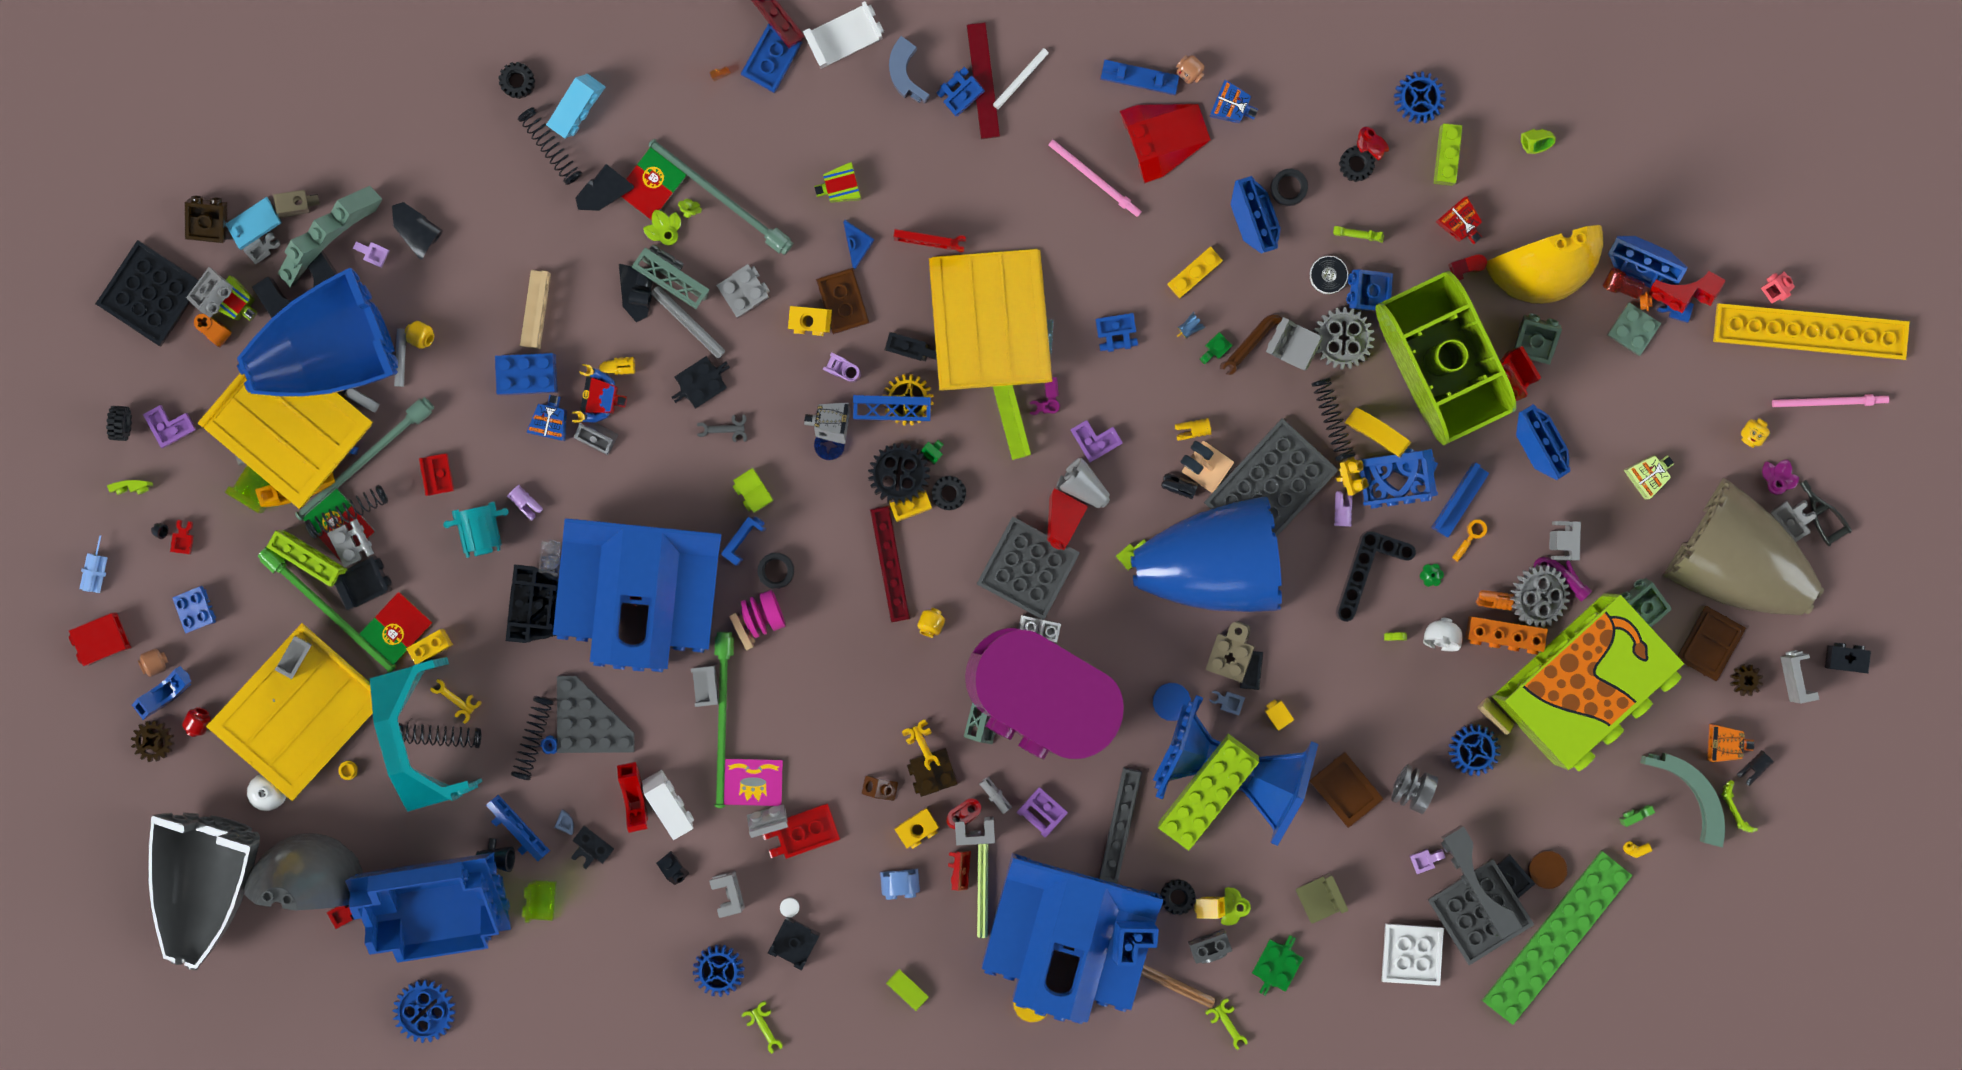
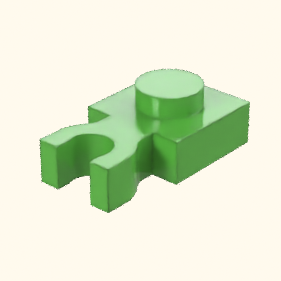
M1647 805L1640 810L1634 811L1631 809L1624 812L1623 817H1620L1619 820L1623 826L1628 827L1644 819V817L1654 814L1655 811L1652 806Z

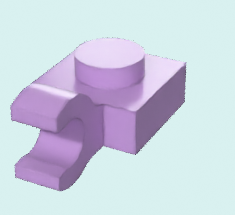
M358 242L353 247V249L365 254L363 260L381 268L390 251L372 242L369 247Z
M1426 849L1410 855L1416 874L1435 868L1433 862L1446 858L1442 849L1431 854Z

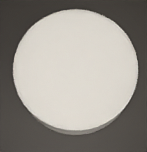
M785 898L780 904V911L785 917H793L799 911V903L794 898Z

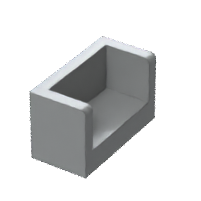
M294 636L275 670L293 679L312 644Z
M715 665L691 668L696 699L695 707L718 705L719 694Z

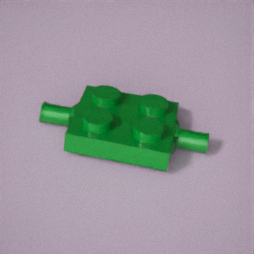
M1289 935L1285 944H1278L1269 939L1252 971V974L1261 978L1264 982L1259 993H1263L1266 996L1271 986L1278 987L1285 992L1287 991L1304 957L1291 949L1297 938Z

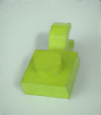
M1144 539L1134 548L1131 544L1127 545L1116 555L1127 570L1132 568L1131 556H1134L1133 551L1146 542Z

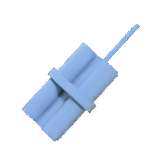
M99 536L96 554L87 553L84 568L81 569L83 574L79 589L83 591L100 593L103 577H106L105 568L108 557L97 555L101 536Z

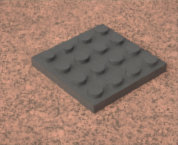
M1012 516L977 585L1044 620L1080 552L1069 546L1065 550L1052 547L1050 542L1047 541L1048 535Z
M1490 859L1474 869L1475 876L1484 892L1494 902L1514 912L1522 926L1520 930L1504 939L1499 938V936L1495 937L1490 929V926H1492L1489 919L1485 920L1480 912V909H1482L1480 903H1475L1470 895L1473 892L1469 885L1465 886L1461 878L1427 899L1468 965L1473 964L1534 925L1494 859Z

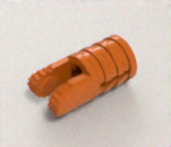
M1481 590L1476 603L1483 607L1511 611L1514 601L1510 600V598L1514 597V594Z

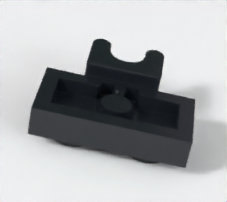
M583 826L572 840L580 847L575 851L571 859L576 860L579 856H584L586 861L583 864V868L587 869L594 859L603 864L614 848L586 826Z

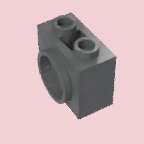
M1224 929L1188 941L1196 964L1210 963L1232 952Z

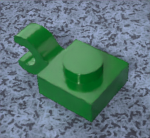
M1219 332L1205 345L1208 351L1199 360L1205 365L1213 356L1219 359L1233 345Z

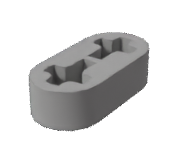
M354 388L348 389L344 393L345 396L372 412H376L380 405Z

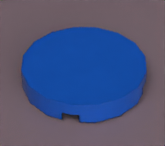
M1166 683L1155 691L1153 707L1161 718L1167 721H1176L1179 718L1182 705H1188L1191 698L1189 692L1182 685Z

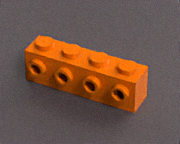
M1469 616L1465 639L1470 640V644L1481 645L1482 642H1487L1489 647L1500 648L1501 645L1508 646V650L1519 652V649L1523 648L1527 649V653L1538 655L1539 651L1544 652L1548 629Z

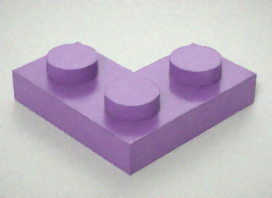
M159 405L143 414L161 448H165L197 430L188 413L170 421L163 407Z
M1087 420L1070 429L1089 463L1123 443L1114 427L1096 436Z

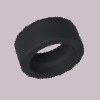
M1292 168L1278 172L1271 183V194L1274 200L1284 206H1294L1300 203L1308 191V181L1304 174ZM1286 176L1295 177L1300 183V193L1294 198H1284L1278 191L1280 180Z
M770 553L764 556L758 565V577L766 587L780 589L787 586L793 579L794 565L791 559L784 554ZM778 559L786 564L787 575L780 582L770 581L765 575L766 564L771 560Z

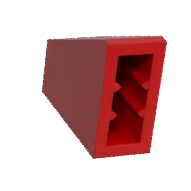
M1055 488L1049 498L1047 541L1050 542L1052 547L1065 550L1088 506Z

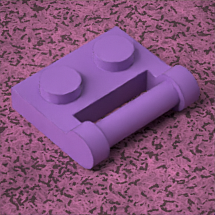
M1038 787L1016 813L1020 816L1023 815L1046 838L1068 812L1043 789ZM1030 806L1050 822L1047 827L1027 810Z

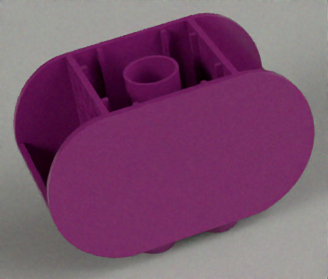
M1005 628L995 631L985 637L975 647L968 660L965 674L966 688L978 710L990 717L985 727L1009 740L1012 739L1016 732L1023 737L1018 746L1036 757L1044 760L1048 752L1068 759H1082L1093 756L1112 742L1120 728L1124 704L1121 691L1115 681L1107 674L1036 632L1017 628Z

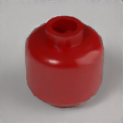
M200 707L190 709L187 712L182 726L189 736L196 737L206 733L208 729L206 726L211 722L209 712Z

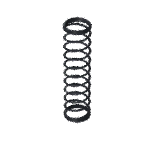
M534 107L525 110L519 115L517 120L519 122L524 121L522 126L528 127L527 133H533L532 140L538 139L536 145H542L540 151H547L545 158H551L550 164H556L554 170H561L559 176H565L563 180L565 185L576 181L582 175V172L579 170L572 175L570 174L577 170L578 167L564 175H560L567 166L573 163V160L565 166L556 169L557 165L566 159L569 154L559 161L551 163L554 157L564 151L565 148L547 157V154L558 146L560 142H557L547 150H542L555 136H552L542 144H538L539 140L551 130L546 131L537 138H533L538 130L546 126V123L538 129L529 132V129L539 122L542 117L536 119L532 124L524 126L525 122L537 113Z
M1329 377L1313 382L1311 385L1312 387L1326 385L1314 391V394L1329 392L1318 397L1316 401L1332 399L1321 404L1318 408L1333 407L1324 411L1321 415L1336 414L1325 419L1323 423L1339 421L1328 426L1325 430L1342 428L1328 436L1329 438L1343 436L1331 442V445L1346 443L1333 450V452L1349 450L1335 458L1336 461H1341L1356 454L1355 452L1349 453L1354 448L1340 449L1350 444V440L1337 442L1347 437L1348 433L1334 435L1346 429L1347 426L1331 428L1343 422L1344 419L1330 420L1340 415L1341 411L1327 413L1337 408L1339 404L1324 406L1336 400L1337 397L1321 399L1335 391L1334 389L1320 391L1332 384V382H1329L1331 381Z
M380 485L375 487L383 504L378 501L373 490L370 488L376 507L370 503L367 495L363 492L369 506V511L362 505L359 497L356 495L362 509V514L357 511L352 500L349 499L354 509L355 517L349 513L345 503L342 502L348 515V521L341 515L338 506H335L342 523L339 524L336 521L332 511L329 509L328 511L333 518L335 527L333 528L328 523L325 514L322 512L321 514L327 524L328 531L321 526L319 519L315 516L321 534L317 533L309 519L305 520L308 533L313 539H316L318 536H322L323 531L328 533L329 527L336 529V523L342 526L343 520L349 523L350 517L353 519L357 518V513L363 516L364 510L370 512L371 507L377 509V502L380 505L388 503V498Z
M534 696L533 701L550 709L531 707V709L544 713L547 716L528 715L546 724L527 721L526 723L543 731L524 729L540 738L522 736V738L532 741L539 746L520 743L521 746L529 748L536 753L517 751L534 760L515 758V760L523 762L532 768L513 766L530 775L516 771L511 772V776L528 781L531 780L532 774L527 770L534 769V766L528 762H535L536 759L531 755L539 754L537 750L531 747L537 748L541 746L534 740H542L543 737L537 733L545 732L538 725H547V722L541 718L550 717L544 711L552 710L548 705H553L554 703L550 699Z
M399 723L401 733L403 736V724ZM408 723L406 724V734L404 742L405 740H407L409 744H411L413 740L417 745L421 742V740L424 745H426L430 741V744L432 746L435 745L436 741L438 742L439 746H442L445 741L447 747H449L452 742L453 745L457 747L460 742L463 748L466 746L467 742L470 748H472L473 746H475V748H479L481 744V728L476 727L474 741L472 746H470V728L468 727L466 742L463 746L461 737L462 727H460L459 739L457 745H455L454 726L452 727V736L449 745L447 744L446 740L447 726L444 727V737L442 743L440 744L438 736L439 725L437 726L436 738L434 743L432 744L431 741V725H429V735L427 742L424 743L423 724L421 726V736L419 742L417 743L415 736L416 724H414L411 742H409V725Z

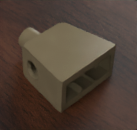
M305 190L273 194L276 212L280 219L310 213L309 207L320 205L318 194L306 196ZM298 200L302 201L301 205H295Z

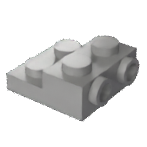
M748 264L716 285L737 318L770 298L767 294L770 290L765 282L760 283L757 278L760 276L754 266L750 267Z
M208 267L186 298L200 312L211 318L213 314L218 312L223 300L229 297L233 286L215 270Z

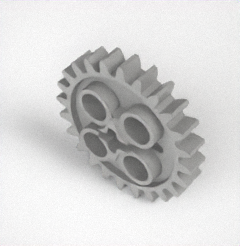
M1346 307L1342 309V312L1335 308V314L1329 310V317L1322 315L1323 322H1316L1320 327L1314 328L1313 331L1322 336V341L1316 354L1322 353L1320 360L1326 358V365L1333 362V368H1336L1340 364V369L1343 370L1346 364L1348 369H1351L1352 363L1355 366H1359L1358 359L1364 362L1365 358L1363 355H1370L1367 349L1374 348V346L1369 344L1375 340V338L1370 337L1374 330H1368V327L1372 324H1365L1367 317L1361 319V312L1355 315L1354 308L1347 312ZM1345 321L1344 336L1348 337V340L1344 341V355H1341L1342 340L1339 337L1343 334L1342 322ZM1335 323L1338 325V333L1334 334L1330 331V324ZM1350 324H1355L1358 327L1357 334L1349 332ZM1332 342L1338 345L1336 353L1329 350V344ZM1350 343L1357 346V352L1354 354L1348 350Z
M1536 565L1535 568L1529 567V572L1523 570L1524 577L1517 576L1519 583H1513L1517 588L1516 590H1511L1515 594L1514 597L1510 598V600L1515 601L1511 607L1517 609L1514 614L1520 616L1519 620L1525 621V624L1534 627H1545V624H1552L1551 620L1557 622V615L1563 616L1562 609L1567 610L1564 603L1570 601L1565 598L1570 592L1565 591V589L1569 585L1564 584L1566 578L1560 577L1562 573L1556 571V568H1549L1546 565Z

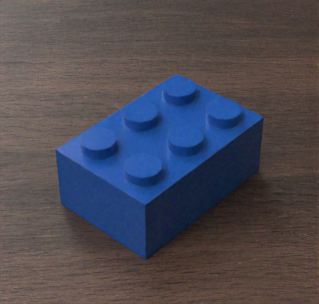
M556 354L495 356L497 395L558 393Z

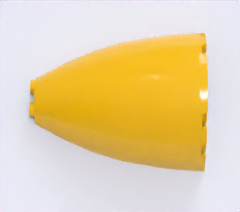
M1585 226L1572 230V235L1569 238L1564 237L1561 233L1514 249L1488 260L1487 271L1493 281L1515 299L1533 304L1559 301L1576 292L1593 274L1603 248L1602 226Z

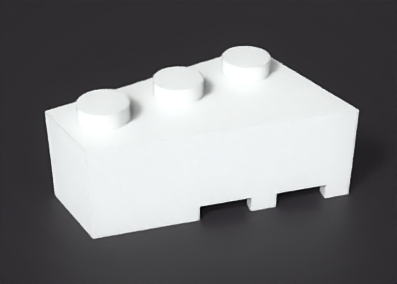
M662 770L642 781L644 796L673 840L693 829V816L689 811L686 812L681 797L676 795L672 783L667 779Z

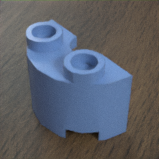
M918 869L880 872L882 895L886 897V900L897 899L898 895H905V898H914L916 893L920 892Z

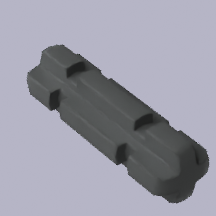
M652 245L649 248L651 252L677 269L681 270L684 264L681 261L675 260L673 256L660 250L659 247Z

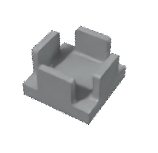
M1552 521V525H1565V531H1550L1549 549L1564 551V556H1551V560H1580L1581 522Z

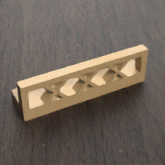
M531 270L520 342L522 347L540 349L551 273L548 271Z

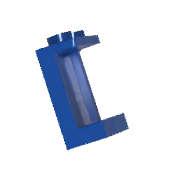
M755 516L753 518L748 517L722 551L721 555L734 565H740L744 559L737 555L735 551L754 526L764 532L766 530L763 526L765 522Z

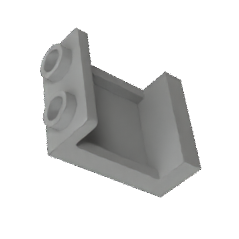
M1797 650L1785 652L1786 656H1781L1780 658L1790 702L1801 704L1820 700L1818 692L1805 690L1800 660L1808 659L1810 655Z

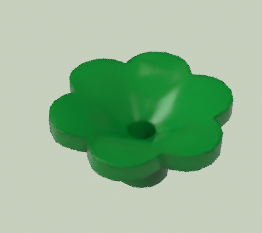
M1426 564L1423 566V571L1419 576L1421 580H1424L1425 586H1438L1444 577V572L1440 570L1438 564Z

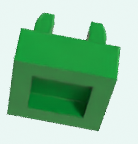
M939 440L934 445L928 442L920 453H923L924 457L935 465L943 455L939 450L944 444Z

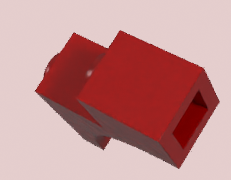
M1710 271L1700 280L1687 285H1671L1656 279L1649 295H1652L1655 300L1665 303L1671 309L1683 313L1693 297L1701 303L1711 306L1721 292L1726 280Z

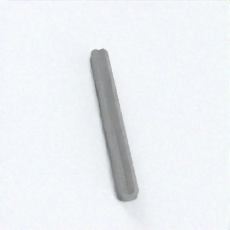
M659 286L653 289L651 295L716 358H720L725 353V350Z

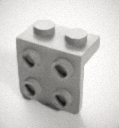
M1283 317L1277 326L1275 335L1268 343L1266 352L1305 371L1308 369L1322 341V336Z

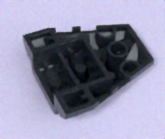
M514 564L505 641L528 643L557 636L553 635L559 578L534 566Z

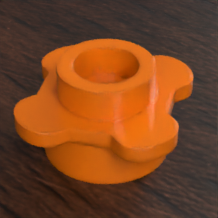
M1648 292L1640 294L1641 310L1647 309L1649 311V307H1653L1652 295L1648 296Z

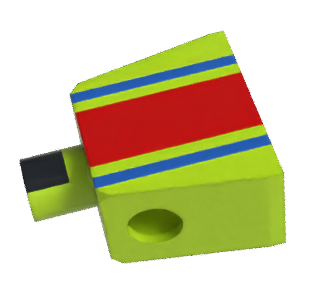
M852 162L823 174L825 183L814 186L817 197L828 194L830 203L861 200Z
M229 275L226 280L233 288L229 297L225 298L221 303L218 311L234 320L239 321L244 316L249 321H252L258 313L250 307L255 299L235 277Z

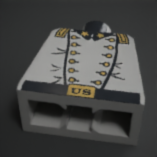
M849 403L819 404L816 415L805 414L804 425L814 426L815 436L818 438L845 444L850 417Z

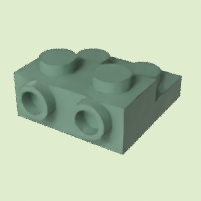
M1529 313V316L1524 315L1514 349L1523 346L1531 360L1550 365L1562 327L1555 319L1548 318L1547 321L1540 319V316Z
M1647 578L1637 580L1632 590L1621 594L1650 627L1672 610L1653 582Z

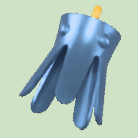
M1193 312L1182 325L1178 326L1181 333L1177 337L1183 334L1187 339L1191 334L1206 327L1203 324H1198L1200 319H1196V315Z

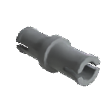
M989 776L979 783L988 794V799L996 804L1002 814L1012 808V805L1002 795V790H998Z

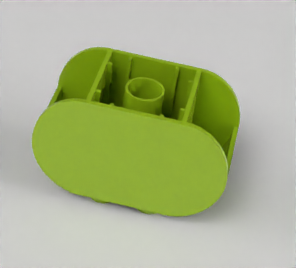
M1446 271L1376 305L1378 322L1389 349L1423 419L1439 443L1446 445L1516 411V399L1509 379L1467 292L1452 272Z

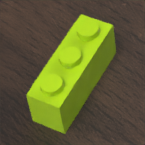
M1443 123L1439 128L1433 184L1453 186L1456 183L1462 125Z

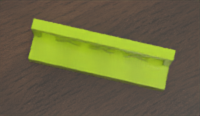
M1013 385L993 387L1012 460L1030 456L1031 452Z
M276 530L266 546L330 587L334 585L339 575L345 574L347 568H344V566L286 530Z

